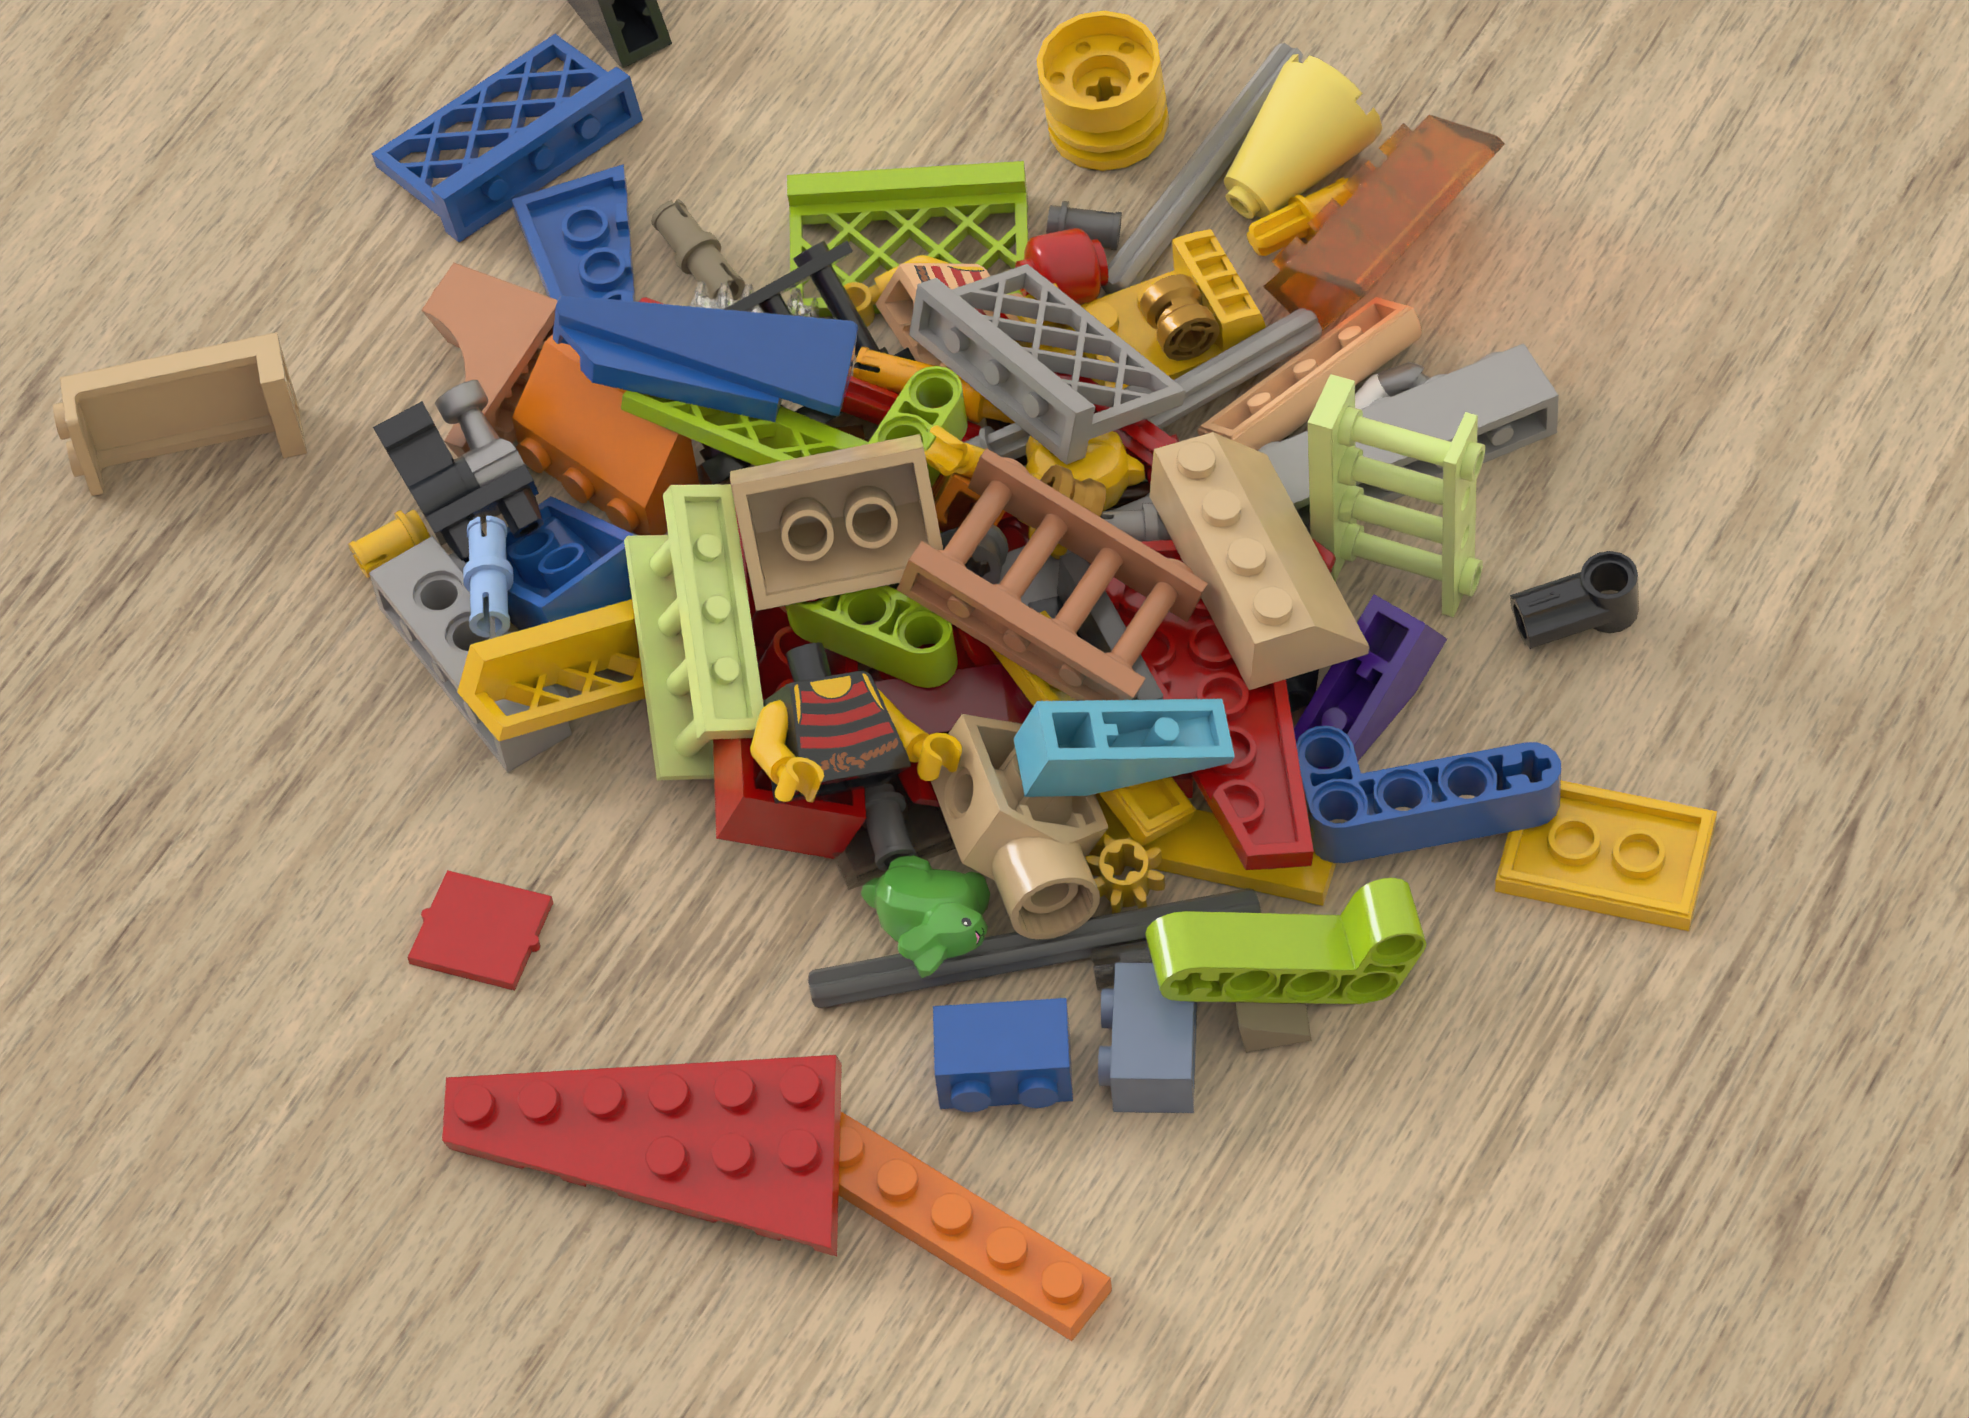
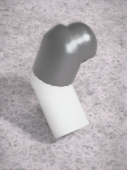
M1407 362L1374 374L1355 394V408L1363 409L1379 398L1392 397L1422 385L1430 377L1422 373L1424 367L1412 362Z

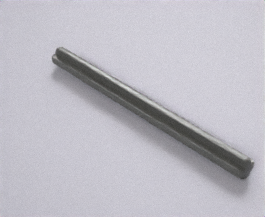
M1246 888L1091 917L1076 930L1051 939H1031L1017 932L985 937L981 946L966 954L947 958L933 974L924 978L920 977L913 961L903 957L900 953L814 969L808 975L811 999L815 1007L823 1008L1148 947L1145 935L1147 927L1164 915L1183 911L1261 913L1260 903L1255 890Z

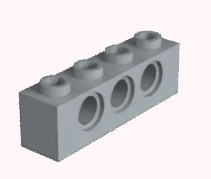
M431 536L369 572L379 609L508 773L572 735L569 721L499 742L457 693L470 645L499 636H496L495 617L493 616L490 617V637H481L471 631L469 628V617L471 615L470 592L467 591L463 583V568L466 563L464 560L461 561L455 553L448 555L437 540ZM507 631V632H505L504 634H502L501 636L506 635V634H510V632ZM554 684L543 687V691L570 698L565 687L562 685ZM506 699L495 701L506 716L523 712L530 708V706Z

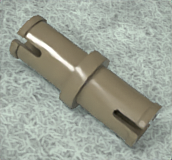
M676 199L675 203L670 200L662 204L652 215L651 222L653 227L661 233L676 253L675 261L678 267L685 274L694 276L716 307H720L722 303L724 306H728L735 302L744 292L746 285L742 277L737 275L720 253L721 244L711 232L702 230L681 200Z

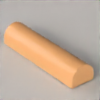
M1375 297L1203 423L1197 429L1199 436L1214 432L1257 451L1268 443L1281 442L1308 422L1330 374L1354 380L1356 386L1420 339L1422 333L1421 325L1414 307Z

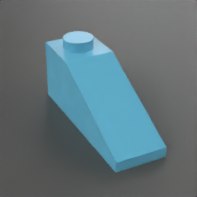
M1222 699L1037 701L1014 737L1025 797L1088 796L1229 764L1235 758Z

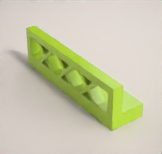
M628 390L622 395L621 410L755 466L868 444L865 440L780 406L776 421L771 422Z

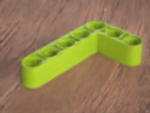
M940 366L926 367L917 371L908 380L868 444L920 434L925 452L936 439V436L929 432L936 425H939L961 441L966 433L968 423L962 383L957 374L948 368ZM927 464L932 487L940 472ZM885 585L824 597L817 601H804L785 605L789 624L794 633L812 643H823L826 649L912 685L924 688L938 687L948 682L957 669L958 660L952 623L889 586ZM866 621H878L871 625H861ZM923 644H935L930 648H917Z

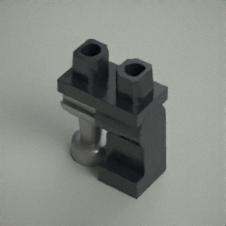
M470 380L453 387L442 394L435 402L438 411L446 423L460 424L471 450L456 459H453L423 401L373 427L384 449L435 533L440 545L442 546L447 543L450 550L461 561L464 560L465 563L469 562L467 525L474 518L480 517L481 524L486 522V516L496 517L502 514L515 539L523 537L544 525L535 497L539 492L531 474L510 441L499 438L482 413V410L487 406L488 397L478 380Z

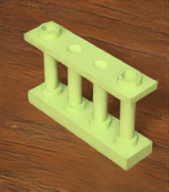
M1330 374L1308 420L1310 536L1334 553L1336 562L1332 568L1331 575L1335 582L1345 560L1353 562L1356 557H1360L1442 581L1443 615L1454 617L1463 595L1471 597L1474 595L1483 568V561L1475 558L1476 482L1485 456V445L1477 443L1478 415L1465 412L1452 442L1363 417V411L1355 408V381ZM1356 442L1442 466L1443 479L1364 457L1363 450L1356 448ZM1356 481L1442 505L1443 518L1364 495L1363 488L1356 486ZM1357 519L1442 544V555L1364 533V526L1357 524Z
M731 484L670 485L663 493L668 535L627 536L624 539L657 781L714 779L713 739L753 738L759 713L764 708L735 503Z

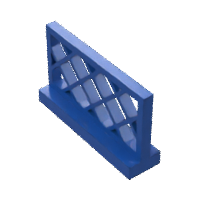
M554 34L373 152L372 157L378 169L437 214L442 220L445 232L459 243L512 208V199L536 192L641 122L643 117L631 78L628 74L617 66L607 72L557 34ZM556 57L564 62L563 71L537 72L538 69ZM586 86L570 97L572 87ZM559 88L556 98L530 100L533 90ZM519 91L517 101L492 102V99L503 92ZM526 117H539L524 127ZM513 118L510 128L485 130L487 120ZM473 121L471 131L445 133L448 128L457 122ZM494 147L478 157L480 148ZM466 149L464 159L438 161L442 150ZM427 152L424 162H399V160L410 153ZM448 177L432 188L434 178Z

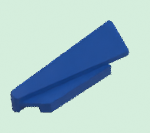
M562 295L556 304L553 340L557 344L564 343L570 345L579 354L580 370L592 383L775 422L782 399L830 415H840L851 379L858 325L853 321Z

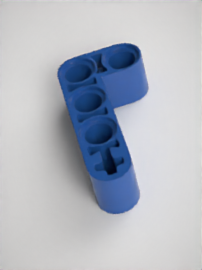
M1316 726L1305 731L1296 743L1313 850L1321 859L1331 863H1349L1538 827L1551 821L1556 816L1560 807L1561 760L1553 749L1538 742H1524L1366 773L1360 772L1353 743L1349 736L1341 729L1332 726ZM1323 766L1332 767L1331 769H1318V767ZM1462 795H1472V796H1475V797H1474V798H1466V799H1464V798H1461V797H1459V796H1462ZM1407 807L1411 809L1408 811H1399L1395 808ZM1335 819H1343V820H1346L1347 822H1344V823H1333V822H1330V821L1335 820Z

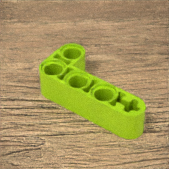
M1382 878L1360 887L1352 896L1341 915L1183 911L1173 912L1156 919L1147 927L1145 934L1162 996L1174 1001L1314 1004H1365L1391 996L1401 986L1427 945L1409 884L1403 879Z

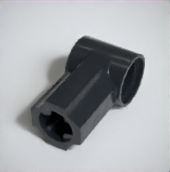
M1599 552L1584 563L1581 572L1510 595L1511 609L1524 645H1528L1529 649L1592 628L1599 632L1616 633L1630 627L1637 619L1639 612L1638 572L1634 562L1619 552ZM1608 590L1618 591L1615 594H1603L1601 592Z

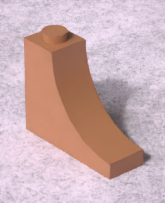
M453 262L439 285L433 290L430 298L422 308V312L448 343L461 349L465 364V382L470 380H478L488 397L487 406L482 410V413L499 438L510 441L513 444L517 437L512 416L545 341L553 335L555 309L558 300ZM453 424L444 442L459 457L471 450L460 424Z

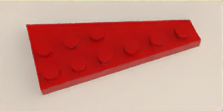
M1172 540L1142 541L1143 544L1164 557L1183 562ZM1113 577L1105 591L1127 628L1147 597ZM1200 598L1188 622L1169 611L1142 651L1141 656L1160 688L1163 700H1223L1235 758L1229 764L1190 772L1245 870L1312 866L1314 850L1286 679L1249 690L1202 598Z
M836 1055L446 1077L442 1141L451 1150L519 1169L527 1167L559 1176L563 1181L584 1187L587 1184L614 1191L620 1197L713 1223L722 1221L754 1230L760 1236L781 1241V1238L812 1246L815 1251L837 1257L842 1064Z

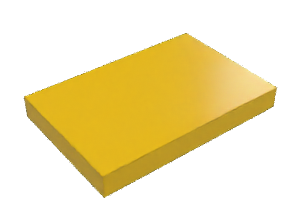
M1561 780L1560 807L1556 816L1551 821L1538 827L1508 832L1495 879V892L1690 931L1716 826L1717 811Z

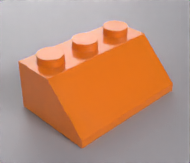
M552 335L545 341L512 416L518 442L516 449L523 462L537 473L545 471L560 481L565 490L575 500L581 503L589 501L604 511L615 526L630 533L633 531L637 535H664L668 529L663 493L670 485H700L691 439L621 410L622 395L627 390L592 383L580 370L579 354L568 344H557L553 340Z

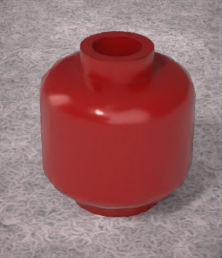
M1080 228L1067 229L1030 238L1025 247L1024 260L1017 261L1015 264V268L1028 264L1052 284L1056 283L1058 289L1078 305L1096 300L1101 286L1107 285L1109 278L1107 259L1101 242L1098 239L1091 240L1086 232ZM1020 289L1024 297L1030 294L1025 289Z

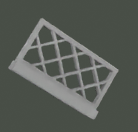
M1028 264L952 290L938 278L917 284L909 335L1065 464L1085 458L1089 439L1183 405L1186 390ZM1025 289L1037 300L1007 294ZM976 309L993 311L994 314L993 316L982 315ZM1000 313L1037 320L1036 324L1004 319L1000 318ZM1043 320L1067 324L1076 331L1044 326ZM1014 340L1033 343L1032 348L1022 347ZM1041 344L1075 350L1076 353L1073 356L1039 350V346ZM1083 352L1108 356L1116 363L1082 357ZM1054 372L1072 375V380L1061 379ZM1079 376L1115 382V388L1079 382ZM1123 384L1148 388L1153 393L1146 394L1123 390L1122 388ZM1093 404L1111 408L1094 414L1095 406Z

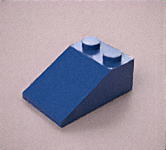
M552 496L539 504L544 522L542 527L516 539L510 528L507 527L506 560L513 567V585L507 591L508 615L510 616V622L517 629H528L632 599L624 539L627 536H635L634 534Z

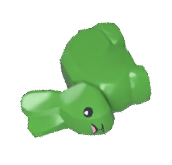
M902 856L893 860L888 870L881 877L873 878L862 887L861 896L864 901L876 909L881 927L898 942V952L903 957L913 961L921 978L933 974L947 958L966 954L981 946L984 941L988 926L982 915L988 908L990 891L986 879L980 873L971 871L964 874L951 870L932 869L927 860L917 856Z

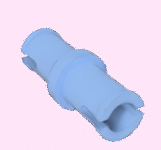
M486 516L487 535L485 537L482 536L480 517L474 518L467 525L469 562L463 568V583L467 591L470 592L471 615L469 617V628L476 635L486 638L490 637L491 616L495 617L496 636H501L510 628L507 591L513 585V567L506 560L507 525L503 520L494 516Z

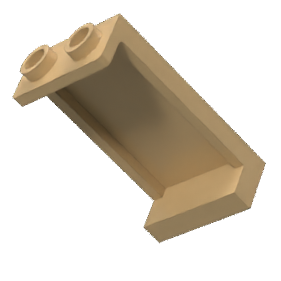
M277 332L59 377L63 402L53 404L56 428L61 440L71 438L72 441H67L66 446L74 477L85 476L91 496L104 494L101 471L105 467L271 432L276 433L283 459L307 454L300 408Z

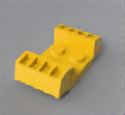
M1211 229L1193 232L1172 239L1173 271L1080 305L1173 380L1266 328L1261 312ZM1183 274L1191 277L1202 294V306L1209 308L1219 324V335L1216 342L1201 355L1189 360L1176 361L1169 359L1163 352L1157 341V329L1152 328L1146 321L1140 310V301L1146 290L1155 282L1171 275ZM1031 294L1024 297L1037 300ZM1017 316L1021 322L1036 324L1037 319ZM1043 320L1044 326L1076 331L1070 325ZM1016 340L1020 346L1032 348L1033 343ZM1041 344L1039 346V350L1073 356L1076 353L1075 350ZM1083 352L1082 357L1116 363L1108 356ZM1091 378L1101 386L1115 388V382ZM1123 384L1122 389L1128 387L1129 385Z

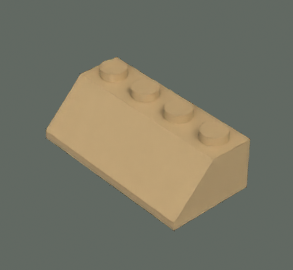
M1214 432L1154 449L1149 497L1183 563L1190 567L1197 577L1208 583L1201 598L1249 690L1368 654L1369 645L1267 454Z

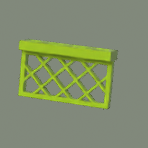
M1024 161L787 175L790 272L798 268L793 258L812 247L803 239V225L829 223L840 232L827 244L830 250L846 241L848 243L851 241L870 256L851 276L838 266H832L843 286L851 282L863 283L880 265L887 271L897 267L899 264L890 256L909 238L930 253L929 257L952 264H962L949 253L968 235H971L989 250L975 263L986 270L999 258L1012 269L1015 268L1017 261L1024 260L1025 247L1029 241L1028 191ZM1015 212V226L999 241L995 240L978 226L990 214ZM947 216L958 227L939 245L919 230L931 217ZM888 220L899 230L880 248L860 234L871 221ZM1015 243H1016V255H1014L1011 251H1009V249H1010ZM810 279L790 289L791 313L793 316H832L822 297L804 298V285ZM1017 290V291L1008 293V294H1013V293H1019V294H1021L1020 290ZM876 304L873 305L874 313H881L877 308Z

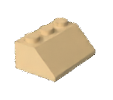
M920 434L730 471L731 488L756 611L900 583L907 562L921 541L936 550H943Z

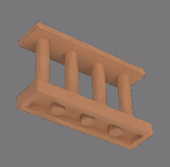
M986 448L979 458L968 486L970 490L981 497L944 550H936L925 542H920L907 562L897 590L1077 701L1135 700L1146 678L1136 673L1132 666L1169 611L1188 622L1208 583L1197 577L1192 569L1183 562L1164 557L1030 475L1028 470L1018 461L1001 457ZM1002 510H1005L1036 529V531L999 584H991L967 569L965 564ZM1057 544H1060L1087 560L1091 565L1056 617L1048 619L1022 603L1021 598ZM1114 577L1147 598L1112 651L1104 653L1079 638L1076 633Z

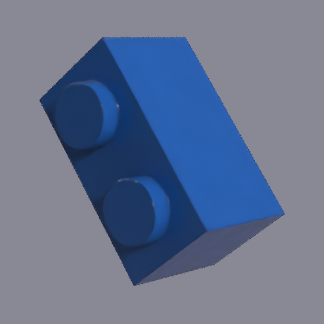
M1066 998L933 1006L934 1070L940 1109L955 1108L962 1112H978L989 1106L1019 1104L1030 1108H1045L1056 1102L1073 1101L1071 1041Z

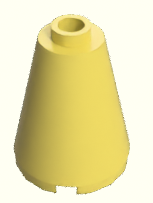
M1299 54L1292 55L1283 65L1224 178V185L1228 190L1225 196L1226 200L1234 210L1248 219H1253L1255 215L1263 218L1288 205V201L1292 196L1303 194L1376 140L1383 127L1375 108L1373 107L1366 115L1356 103L1363 93L1354 83L1332 66L1312 56H1308L1303 63H1299Z

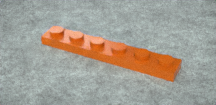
M841 1112L840 1197L1070 1341H1073L1111 1293L1112 1285L1109 1276Z

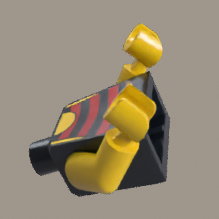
M819 642L796 647L785 654L793 682L785 685L764 700V708L759 713L750 747L752 757L771 779L775 804L801 799L813 802L815 797L880 786L911 767L910 761L918 762L917 773L921 779L933 781L939 777L942 765L949 772H956L962 754V745L955 737L946 733L929 735L907 719L877 689L872 676L862 670L832 675L823 643Z

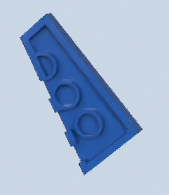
M624 164L512 199L515 216L548 297L558 300L560 296L568 295L635 301L627 179Z

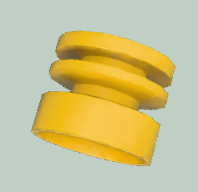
M1097 11L1079 14L1059 24L1045 38L1036 59L1038 77L1050 140L1060 155L1079 167L1100 171L1126 168L1148 157L1163 141L1169 125L1158 41L1148 27L1127 14Z

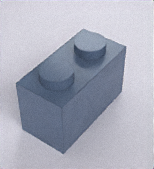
M1115 963L1114 989L1102 988L1101 1027L1112 1029L1111 1046H1099V1086H1111L1113 1112L1194 1113L1197 1002L1174 1001L1163 997L1159 989L1153 963Z

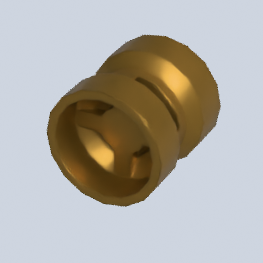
M1183 274L1171 275L1155 282L1146 290L1140 301V310L1146 321L1152 328L1157 329V341L1163 352L1169 359L1176 361L1189 360L1201 355L1216 342L1219 335V324L1209 308L1202 306V294L1191 277Z

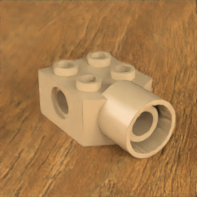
M962 714L948 733L959 740L962 745L958 769L956 772H949L942 765L939 777L931 781L962 864L995 880L1011 924L1020 935L1031 939H1051L1076 930L1094 915L1100 903L1099 890L1085 858L1109 828L1096 795L1025 797L1014 744V737L1022 724Z

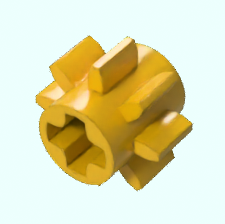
M1108 834L1103 835L1104 849L1100 857L1094 855L1085 857L1092 875L1099 876L1094 881L1099 890L1100 897L1105 895L1111 902L1112 914L1121 912L1122 907L1137 906L1138 909L1147 907L1146 897L1150 889L1154 891H1163L1165 889V876L1159 871L1152 870L1162 862L1161 849L1153 847L1145 851L1142 845L1134 841L1131 835H1129L1128 839L1113 840ZM1125 866L1135 868V871H1129L1125 880L1115 878V875L1122 874Z

